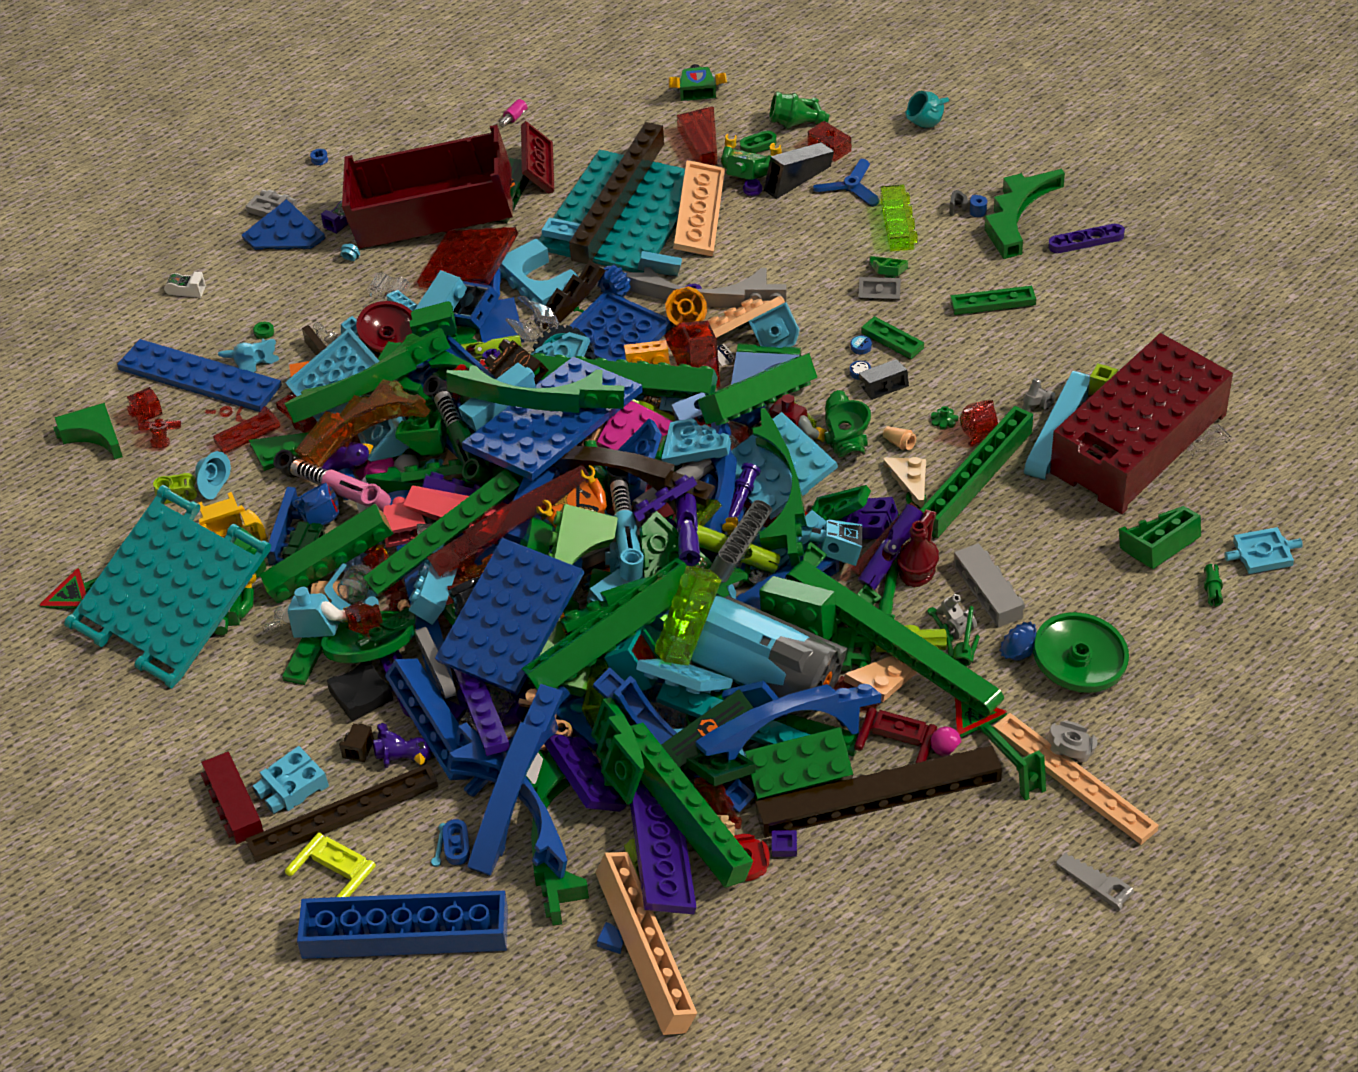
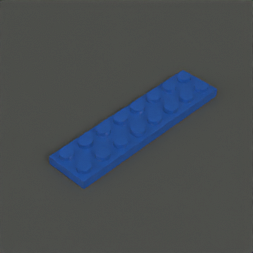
M139 339L117 363L118 370L258 412L264 409L282 386L281 380Z

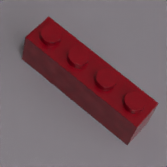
M229 751L202 761L204 771L200 773L205 786L210 785L211 787L208 793L212 803L218 802L219 806L215 808L220 820H226L227 822L223 826L228 838L233 837L237 845L246 841V838L263 832L259 815Z

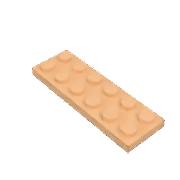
M686 161L673 249L713 256L725 168Z

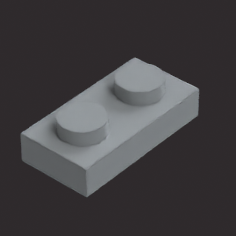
M859 277V298L900 299L901 278Z

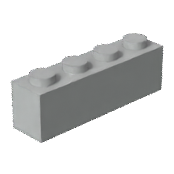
M977 543L954 552L955 569L998 628L1023 619V609H1025L1023 599L1016 595L1012 584L1002 576L999 566H995L991 561L988 551H984L980 544Z

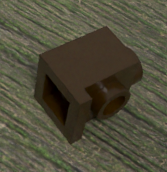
M353 723L350 732H347L344 742L341 741L339 744L343 759L360 762L366 761L374 740L371 726Z

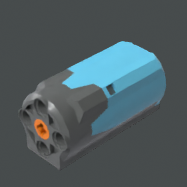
M719 595L708 599L697 613L693 621L689 637L690 641L687 645L691 662L694 665L731 678L733 683L740 686L764 680L778 698L826 684L835 690L847 652V648L732 597L726 596L723 598Z

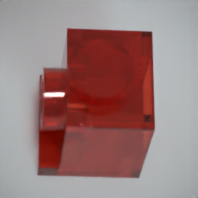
M358 601L344 609L349 629L360 634H368L370 629L379 627L380 623L383 622L379 605L377 604L371 606Z

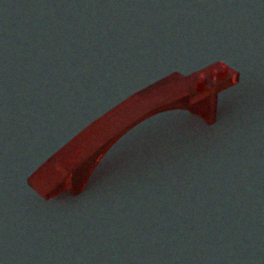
M581 465L514 500L466 529L465 534L427 557L439 577L442 578L457 567L462 572L466 571L498 539L526 520L539 514L536 511L537 506L545 511L547 507L542 500H548L553 506L582 482L586 481L588 483V479L583 478L580 474L582 469L585 476H590L585 467Z

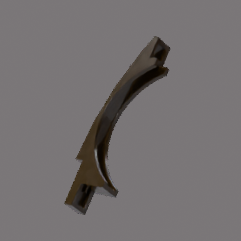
M574 446L551 465L559 468L560 476L565 478L578 469L589 467L588 465L620 469L642 479L657 492L664 487H667L668 490L676 486L674 481L684 476L674 472V464L640 454L590 446ZM695 479L697 485L685 493L692 494L697 504L706 506L715 493V486ZM675 498L672 501L669 500L667 503L670 505V507L676 515Z

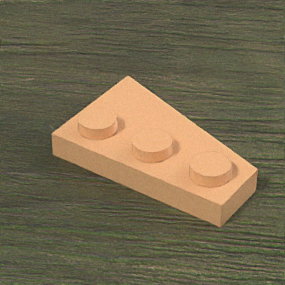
M890 656L846 673L844 681L854 687H858L860 684L871 685L881 693V701L884 702L917 672L894 656Z

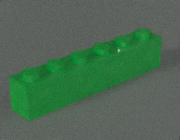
M373 504L264 571L260 576L267 593L276 603H280L295 595L296 589L308 587L339 568L342 563H347L394 533L384 513L376 504Z

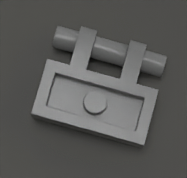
M261 190L260 196L255 195L245 207L248 213L265 217L286 199L294 206H296L297 200L287 194H277L273 190Z

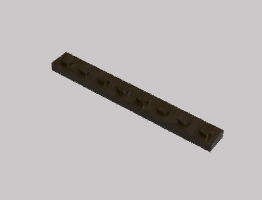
M426 764L246 838V842L255 862H258L309 841L317 833L323 835L438 787V782L430 766Z

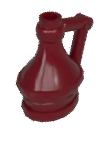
M926 509L921 521L913 522L909 531L911 540L901 547L900 553L897 556L900 578L903 583L911 587H921L932 580L936 572L939 550L931 541L933 523L936 518V512Z

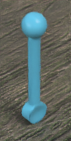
M441 823L438 826L440 834L436 854L431 860V864L434 867H438L441 864L440 854L445 823Z

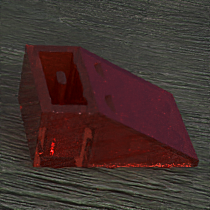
M708 320L679 323L664 335L668 347L677 362V366L679 364H687L697 368L709 366L715 370L718 376L716 388L720 387L717 338Z

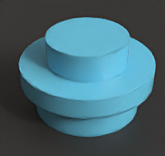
M350 243L342 245L340 254L344 259L355 261L356 258H359L360 252L357 246Z

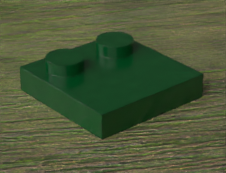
M726 752L709 756L701 753L686 758L687 768L713 786L756 773L755 763L740 753L733 760L726 758Z

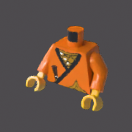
M588 465L591 469L590 476H585L582 469L580 471L581 476L588 479V483L586 481L582 482L553 506L548 500H542L547 507L546 511H543L539 506L536 507V511L539 514L547 515L546 519L555 528L557 526L553 524L555 513L560 511L564 504L605 514L604 511L607 508L605 491L598 478H594L595 469L592 466Z

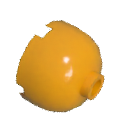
M688 286L679 290L676 289L667 298L665 303L666 314L675 326L691 329L700 325L705 320L707 302L704 296L695 288Z

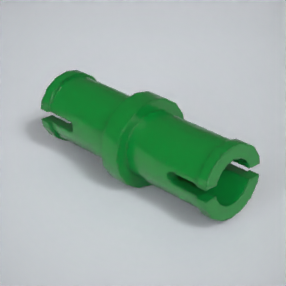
M1208 564L1204 567L1206 579L1204 588L1207 591L1208 604L1213 606L1214 600V607H1217L1223 603L1221 592L1223 582L1219 576V567L1214 564L1213 571V564Z

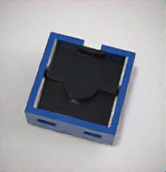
M463 281L467 290L454 308L456 325L480 329L500 295L492 286Z

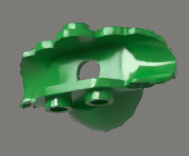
M841 390L834 391L826 400L825 423L828 431L824 432L826 445H831L834 454H837L838 458H842L852 451L862 452V455H865V447L868 446L866 434L862 433L866 431L871 421V410L861 401L849 400L845 392ZM848 423L851 425V428L842 430L839 428V425Z

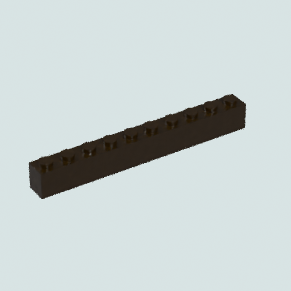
M649 122L644 123L570 240L571 261L587 264L589 260L592 261L664 146L663 125Z
M992 745L978 747L974 750L954 753L941 758H932L916 764H907L903 767L886 769L878 773L860 775L844 781H836L802 791L764 798L756 801V816L763 836L767 838L772 836V831L800 830L1001 782L1002 766Z

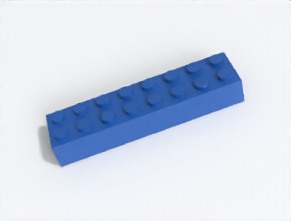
M504 890L301 899L297 936L301 958L507 951L508 904L506 893Z

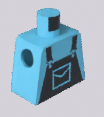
M827 520L824 530L815 527L811 528L809 540L821 543V550L827 554V557L856 566L862 549V525Z

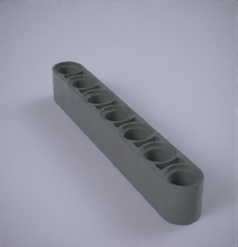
M755 500L718 552L708 571L713 579L719 582L728 581L770 516L772 508L767 503Z

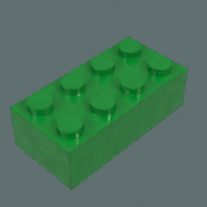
M841 727L745 751V757L754 762L756 767V773L749 775L754 794H756V801L785 795L789 792L810 789L814 786H823L836 781L852 779L854 775Z

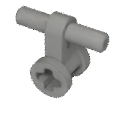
M1033 378L1028 392H1025L1022 400L1024 402L1022 409L1030 412L1032 406L1040 404V407L1046 410L1053 404L1055 393L1051 390L1046 391L1042 389L1040 385L1041 380Z
M958 594L945 598L937 609L938 614H945L948 618L946 624L948 625L949 633L955 639L962 637L965 632L968 610L962 611L958 604L961 601V597ZM974 615L972 618L971 631L977 628V621Z

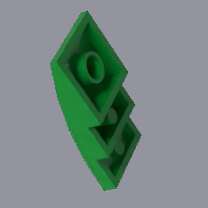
M609 697L603 699L591 736L598 743L596 754L604 763L601 770L602 774L626 804L629 805L632 804L645 767L641 750L632 728L619 707Z

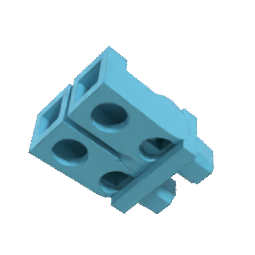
M298 746L272 764L268 769L262 770L260 772L262 779L252 786L255 795L259 799H263L270 793L272 794L271 797L265 800V803L274 814L283 808L290 811L317 790L322 791L329 787L325 772Z

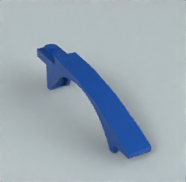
M715 422L711 423V427L716 430V433H725L731 436V429L727 423L716 426ZM731 446L729 455H725L722 458H710L717 470L718 489L710 511L700 524L720 533L724 532L722 526L726 523L725 520L729 516L735 489L737 458L731 452ZM700 547V552L712 562L716 553Z
M609 667L593 684L592 687L604 698L611 697L631 726L644 723L660 744H663L677 734L653 708L633 677L629 676L624 681ZM692 770L685 772L738 813L756 795L739 779L713 786Z
M540 684L524 722H520L489 799L468 862V869L491 876L499 856L502 857L505 851L511 816L525 776L541 747L558 730L555 715L564 696L562 690Z
M826 684L788 694L753 708L717 727L698 739L696 747L706 756L726 752V758L733 760L737 757L745 743L761 727L777 717L801 710H816L834 716L842 727L845 726L852 735L859 733L860 707L881 703V693L869 684H860L858 687L849 689L839 688L836 691Z
M467 723L459 725L456 744L460 748L449 753L447 771L450 774L476 776L496 783L507 753L504 751L486 756L477 731L473 730ZM525 776L518 798L529 809L538 831V840L535 845L536 852L532 862L536 866L545 862L561 879L564 877L568 861L563 844L547 808Z

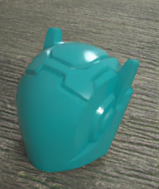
M918 91L910 98L905 115L908 120L919 127H934L941 121L944 113V103L949 102V98L939 99L932 92Z

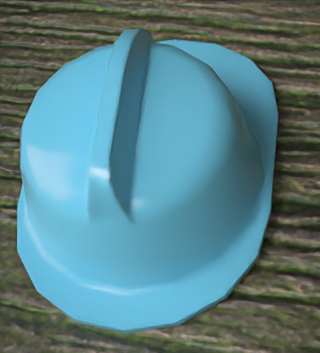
M215 451L210 453L207 457L202 458L195 467L198 490L206 499H214L230 475V460L223 452Z

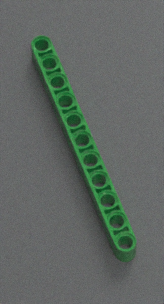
M800 561L785 576V579L835 591L837 619L980 715L989 716L1004 700L1003 693L996 686L809 562Z

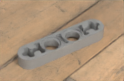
M423 627L415 630L414 633L419 648L443 698L448 699L456 696L455 686L445 665L437 662L435 659L438 650L427 628Z

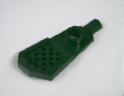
M409 607L380 623L379 627L370 629L363 639L356 642V645L363 647L368 643L377 642L415 624L416 615L410 612Z

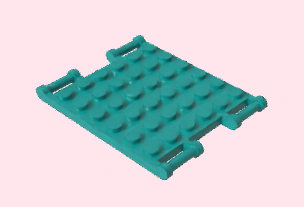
M162 485L159 487L154 500L75 611L65 619L64 625L94 640V644L99 647H103L113 634L144 652L142 656L136 659L135 668L140 671L145 670L165 682V685L172 689L182 679L271 550V544L266 541H260L245 533L236 524L230 525L225 538L217 535L193 521L200 511V504L194 501L190 502L171 492L169 487ZM168 499L186 509V513L183 516L165 506L164 502ZM238 538L256 548L257 552L255 555L235 545V540ZM85 617L104 629L98 633L81 623V619ZM155 658L174 669V672L168 674L150 662Z

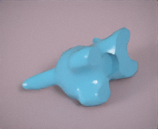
M263 338L261 342L253 344L243 342L237 344L234 350L218 352L220 357L233 358L239 369L251 372L256 371V364H272L279 360V357L273 354L276 344L274 339L264 340Z

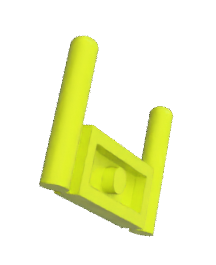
M317 833L287 866L285 873L288 876H293L309 857H312V860L350 880L336 896L350 897L376 867V864L371 860H366L364 856L329 837H324L321 833Z

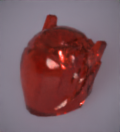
M993 400L971 403L962 410L960 424L963 432L971 439L968 442L969 446H974L977 443L980 444L997 426L998 420Z

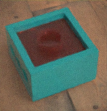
M642 626L636 630L634 636L629 639H623L616 644L617 647L605 656L608 667L624 681L629 676L633 677L641 691L653 687L656 679L647 678L644 676V672L636 670L638 660L664 658L645 627Z

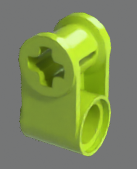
M190 473L161 476L153 482L155 496L159 487L165 485L171 489V492L186 500H194L197 497V491L194 488L196 479ZM167 499V500L164 502V504L173 503V502H171V501H169V500Z

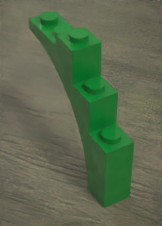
M1062 168L1026 178L1022 173L1003 178L1004 194L994 197L995 213L985 216L984 229L1003 259L1022 255L1023 239L1017 226L1019 218L1025 209L1036 199L1064 187L1065 173Z

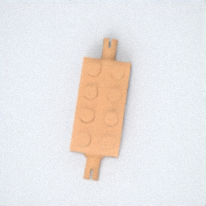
M781 296L770 301H762V299L753 301V299H748L741 303V307L737 309L735 307L724 311L725 315L708 319L706 325H697L691 328L690 333L684 335L688 343L675 350L678 358L683 360L696 352L710 347L711 340L785 303Z

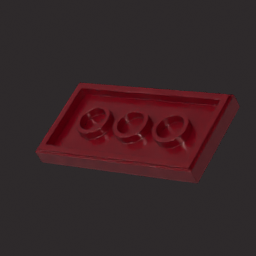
M525 121L521 124L522 174L546 193H553V142Z

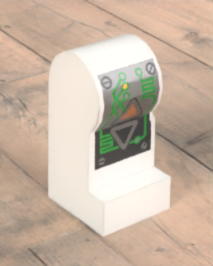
M194 272L193 276H182L178 273H172L166 282L164 290L168 295L201 298L206 287L203 273Z

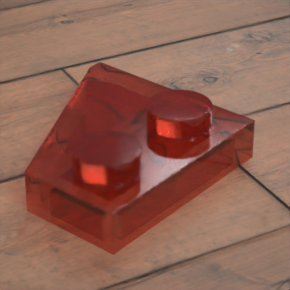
M696 777L694 787L717 815H728V820L735 824V829H741L742 819L737 817L734 812V804L730 797L726 795V789L723 784L713 786L703 778Z

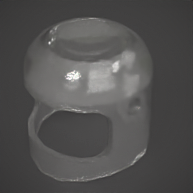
M356 564L348 568L337 587L340 596L351 604L363 605L373 592L365 583L363 577L372 569L362 564Z

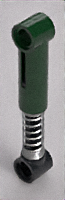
M430 376L423 385V392L432 398L446 424V433L462 465V476L464 479L482 487L493 478V470L485 464L483 458L463 450L462 442L472 434L466 422L461 420L457 412L458 410L452 400L453 392L447 391V382L438 376Z

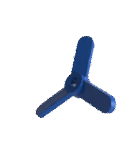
M860 159L851 175L847 176L844 181L813 186L814 192L845 189L853 192L873 207L877 206L880 201L876 194L860 183L870 166L869 161L866 159Z

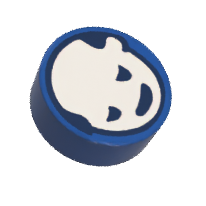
M855 361L850 365V375L854 379L861 380L859 372L868 370L871 366L866 361Z

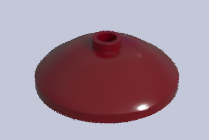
M379 301L368 305L357 318L356 331L359 339L368 348L382 353L388 341L403 343L406 336L412 333L409 323L412 320V310L403 304L393 301Z

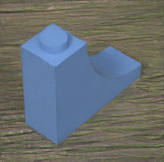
M736 352L731 385L800 355Z

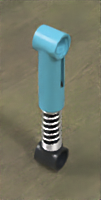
M607 467L606 489L612 496L614 517L618 518L615 538L620 563L619 574L626 581H635L642 577L644 555L641 552L636 518L630 504L628 491L629 473Z

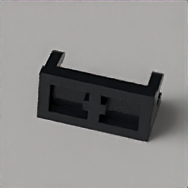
M897 359L859 372V378L865 384L861 387L871 400L909 386L908 371Z

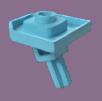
M787 302L749 320L761 347L782 348L785 346L792 347L796 344L800 329Z

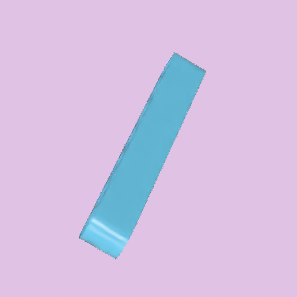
M1074 370L1070 374L1027 458L1024 468L1025 475L1046 480V474L1050 473L1053 431L1086 401L1091 375Z

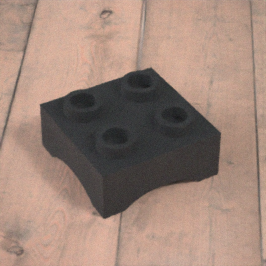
M370 661L360 662L350 672L327 679L329 692L351 721L393 700L391 687L379 676Z

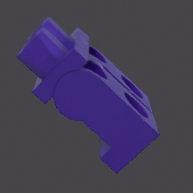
M893 497L868 498L863 508L839 519V521L861 524L862 540L878 539V542L882 543L888 538L890 530L896 522L898 510Z

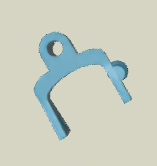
M342 563L324 588L326 595L332 600L330 603L339 610H343L345 607H355L357 615L363 614L366 608L369 610L376 609L379 601L375 597L376 594L374 592L370 594L365 603L360 607L347 603L336 594L333 589V583L347 566Z

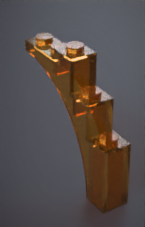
M383 379L369 398L354 395L341 413L336 412L334 414L326 411L295 451L305 462L322 467L330 456L343 444L369 427L397 417L418 416L426 418L430 409L425 405L426 401L417 394L410 395L403 391V386L395 380L388 381Z

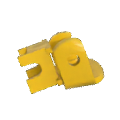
M232 492L227 493L229 499L203 506L202 502L198 503L200 504L202 515L199 519V524L225 538L230 525L236 524L260 541L268 542L264 525L253 511L245 510L242 505L237 506Z

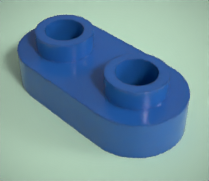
M459 819L450 820L443 826L445 857L448 863L461 865L470 858L468 829L464 821Z

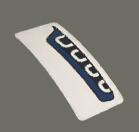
M725 344L709 349L722 366L735 361L734 355Z

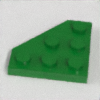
M655 511L639 528L641 552L644 555L643 578L651 577L670 562L679 558V534L677 529L659 512ZM700 552V556L705 558L706 556Z

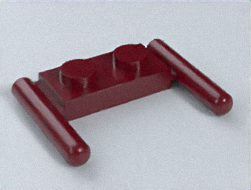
M870 707L866 712L854 744V749L856 751L863 750L871 730L873 734L916 746L921 744L915 764L927 760L931 748V736L937 730V726L934 724L926 725V722L883 710L878 712L875 708Z

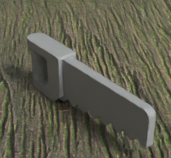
M1067 852L1056 862L1059 868L1095 892L1098 897L1118 911L1123 908L1122 904L1134 894L1133 888L1119 878L1106 877L1105 873L1100 874L1099 870H1094L1092 866L1087 867L1085 862L1081 863L1079 859L1068 856ZM1114 889L1122 890L1115 898L1109 895Z

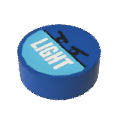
M860 335L851 340V350L854 353L866 354L871 351L872 341L869 337Z

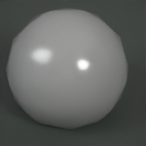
M403 454L395 460L393 467L395 466L399 471H403L405 466L417 465L418 468H421V465L415 455Z

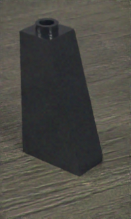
M817 143L771 156L764 191L775 199L780 198L831 167L834 151L823 143Z

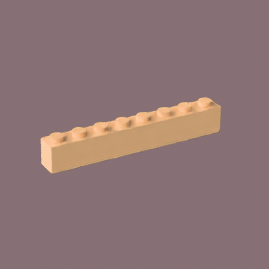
M628 852L605 853L595 874L662 1034L687 1033L697 1015V1011L654 912L644 910L641 882Z

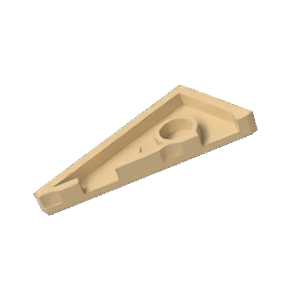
M884 457V467H888L892 471L891 476L898 481V484L905 492L912 494V501L922 508L925 496L926 459L918 457Z

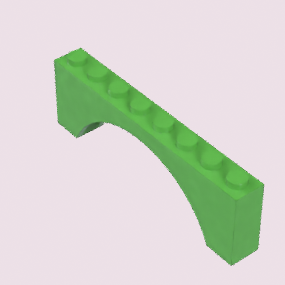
M564 504L560 511H556L553 524L557 526L556 531L551 534L549 545L553 547L552 552L548 553V556L573 565L584 555L609 547L615 538L618 518ZM560 619L540 655L566 637ZM584 667L577 672L578 674L574 679L565 681L559 686L565 687L571 695L582 697L588 690L591 667Z

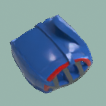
M326 482L304 493L292 503L293 507L297 508L303 521L309 524L320 523L324 526L333 521L339 514L337 495Z

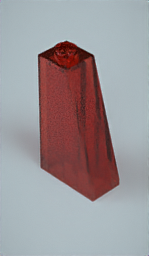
M711 106L677 115V129L695 162L713 166L718 165L714 107Z

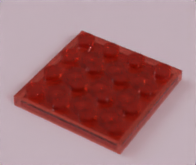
M516 227L447 231L417 280L418 286L429 288L440 270L460 277L462 282L489 285L519 234Z

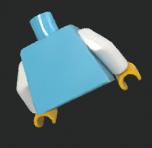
M300 587L295 590V596H293L291 603L286 606L283 615V621L291 625L294 638L334 636L340 621L357 620V609L355 607H345L343 610H339L329 602L324 594H309L306 587Z

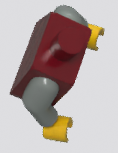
M783 395L782 398H779L775 403H771L765 408L772 419L782 412L808 437L824 442V432L827 431L821 427L813 428L808 419L807 409L794 403L795 398L793 395Z

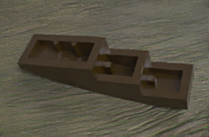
M589 260L579 277L573 274L562 291L556 288L535 323L549 332L550 328L563 321L580 305L596 286L606 270Z

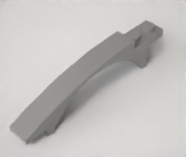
M644 267V273H627L626 275L631 279L629 291L666 301L674 290L685 288L661 278L651 267ZM760 268L749 278L734 285L716 289H697L704 296L707 307H735L737 309L742 306L741 303L748 299H753V301L757 299L770 301L778 296H781L787 302L786 284H767V268Z

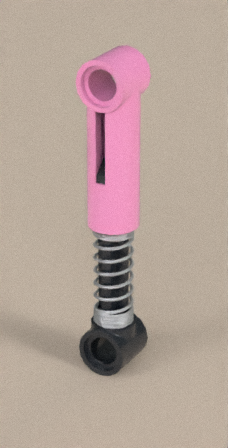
M289 450L279 451L273 459L274 466L287 477H300L317 485L326 482L337 495L364 506L370 507L376 504L383 512L384 507L391 503L390 496L376 484H368L335 470H326L316 465L314 466L296 457Z

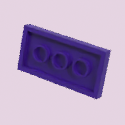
M553 735L544 743L586 808L616 812L624 810L627 804L614 787L605 786L599 760L592 754L584 739Z

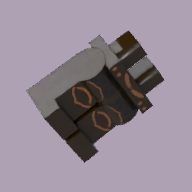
M503 339L498 347L502 353L497 358L493 354L489 355L484 361L488 366L487 370L496 378L517 363L525 368H530L533 373L540 367L539 373L534 378L535 384L549 371L541 361L533 357L513 340L510 342Z

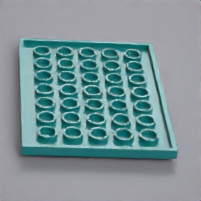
M599 149L553 218L581 224L624 154ZM659 162L652 163L592 262L603 266L615 264L617 268L621 267L624 271L644 273L642 270H637L641 252L646 251L659 254L676 228L684 168ZM542 235L538 239L548 248L549 253L571 258L569 241Z

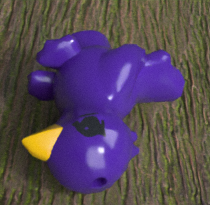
M350 442L348 447L342 446L333 450L329 458L322 460L323 464L320 467L337 472L344 468L353 470L355 466L365 463L374 446L372 444Z
M385 723L377 725L379 731L378 739L373 740V749L376 759L383 758L385 768L389 767V761L401 758H409L419 765H423L424 762L432 757L433 753L424 738L415 737L405 741L399 735L388 731Z

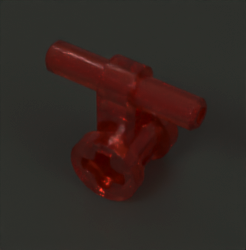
M155 419V421L138 422L139 431L149 430L152 432L150 445L153 448L168 447L170 439L167 437V430L181 428L180 420L164 421V419Z

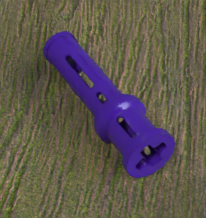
M752 463L742 464L741 475L735 481L736 489L733 494L728 518L736 517L738 519L748 494L753 492L754 481L760 475L761 470Z

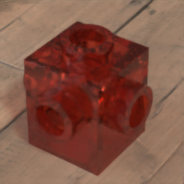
M151 387L127 396L129 403L126 406L131 418H136L139 424L163 414L159 399Z

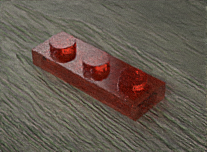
M268 409L214 435L213 440L218 448L226 454L249 443V440L257 439L280 428V422Z

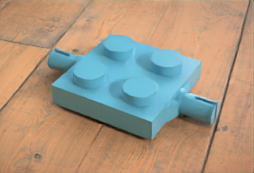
M1278 527L1234 535L1233 542L1237 550L1225 552L1224 557L1226 561L1240 559L1244 563L1248 574L1293 566L1294 559L1290 549L1302 548L1303 543L1301 538L1286 540L1281 535Z

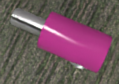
M517 99L503 113L504 118L499 124L504 127L509 121L514 123L527 110L528 107L525 101Z

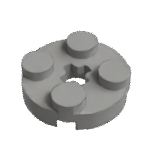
M1061 721L1060 725L1056 726L1055 723L1052 724L1047 736L1051 744L1050 749L1054 754H1064L1080 762H1087L1088 758L1094 754L1097 739L1094 734L1090 737L1086 733L1087 728L1070 721Z

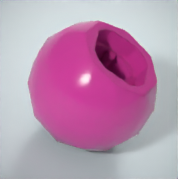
M944 726L933 732L930 743L936 754L945 757L949 756L961 743V737L955 729Z

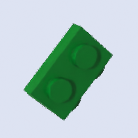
M450 301L416 309L411 312L410 328L412 333L419 337L437 328H442L445 336L457 333L453 306Z

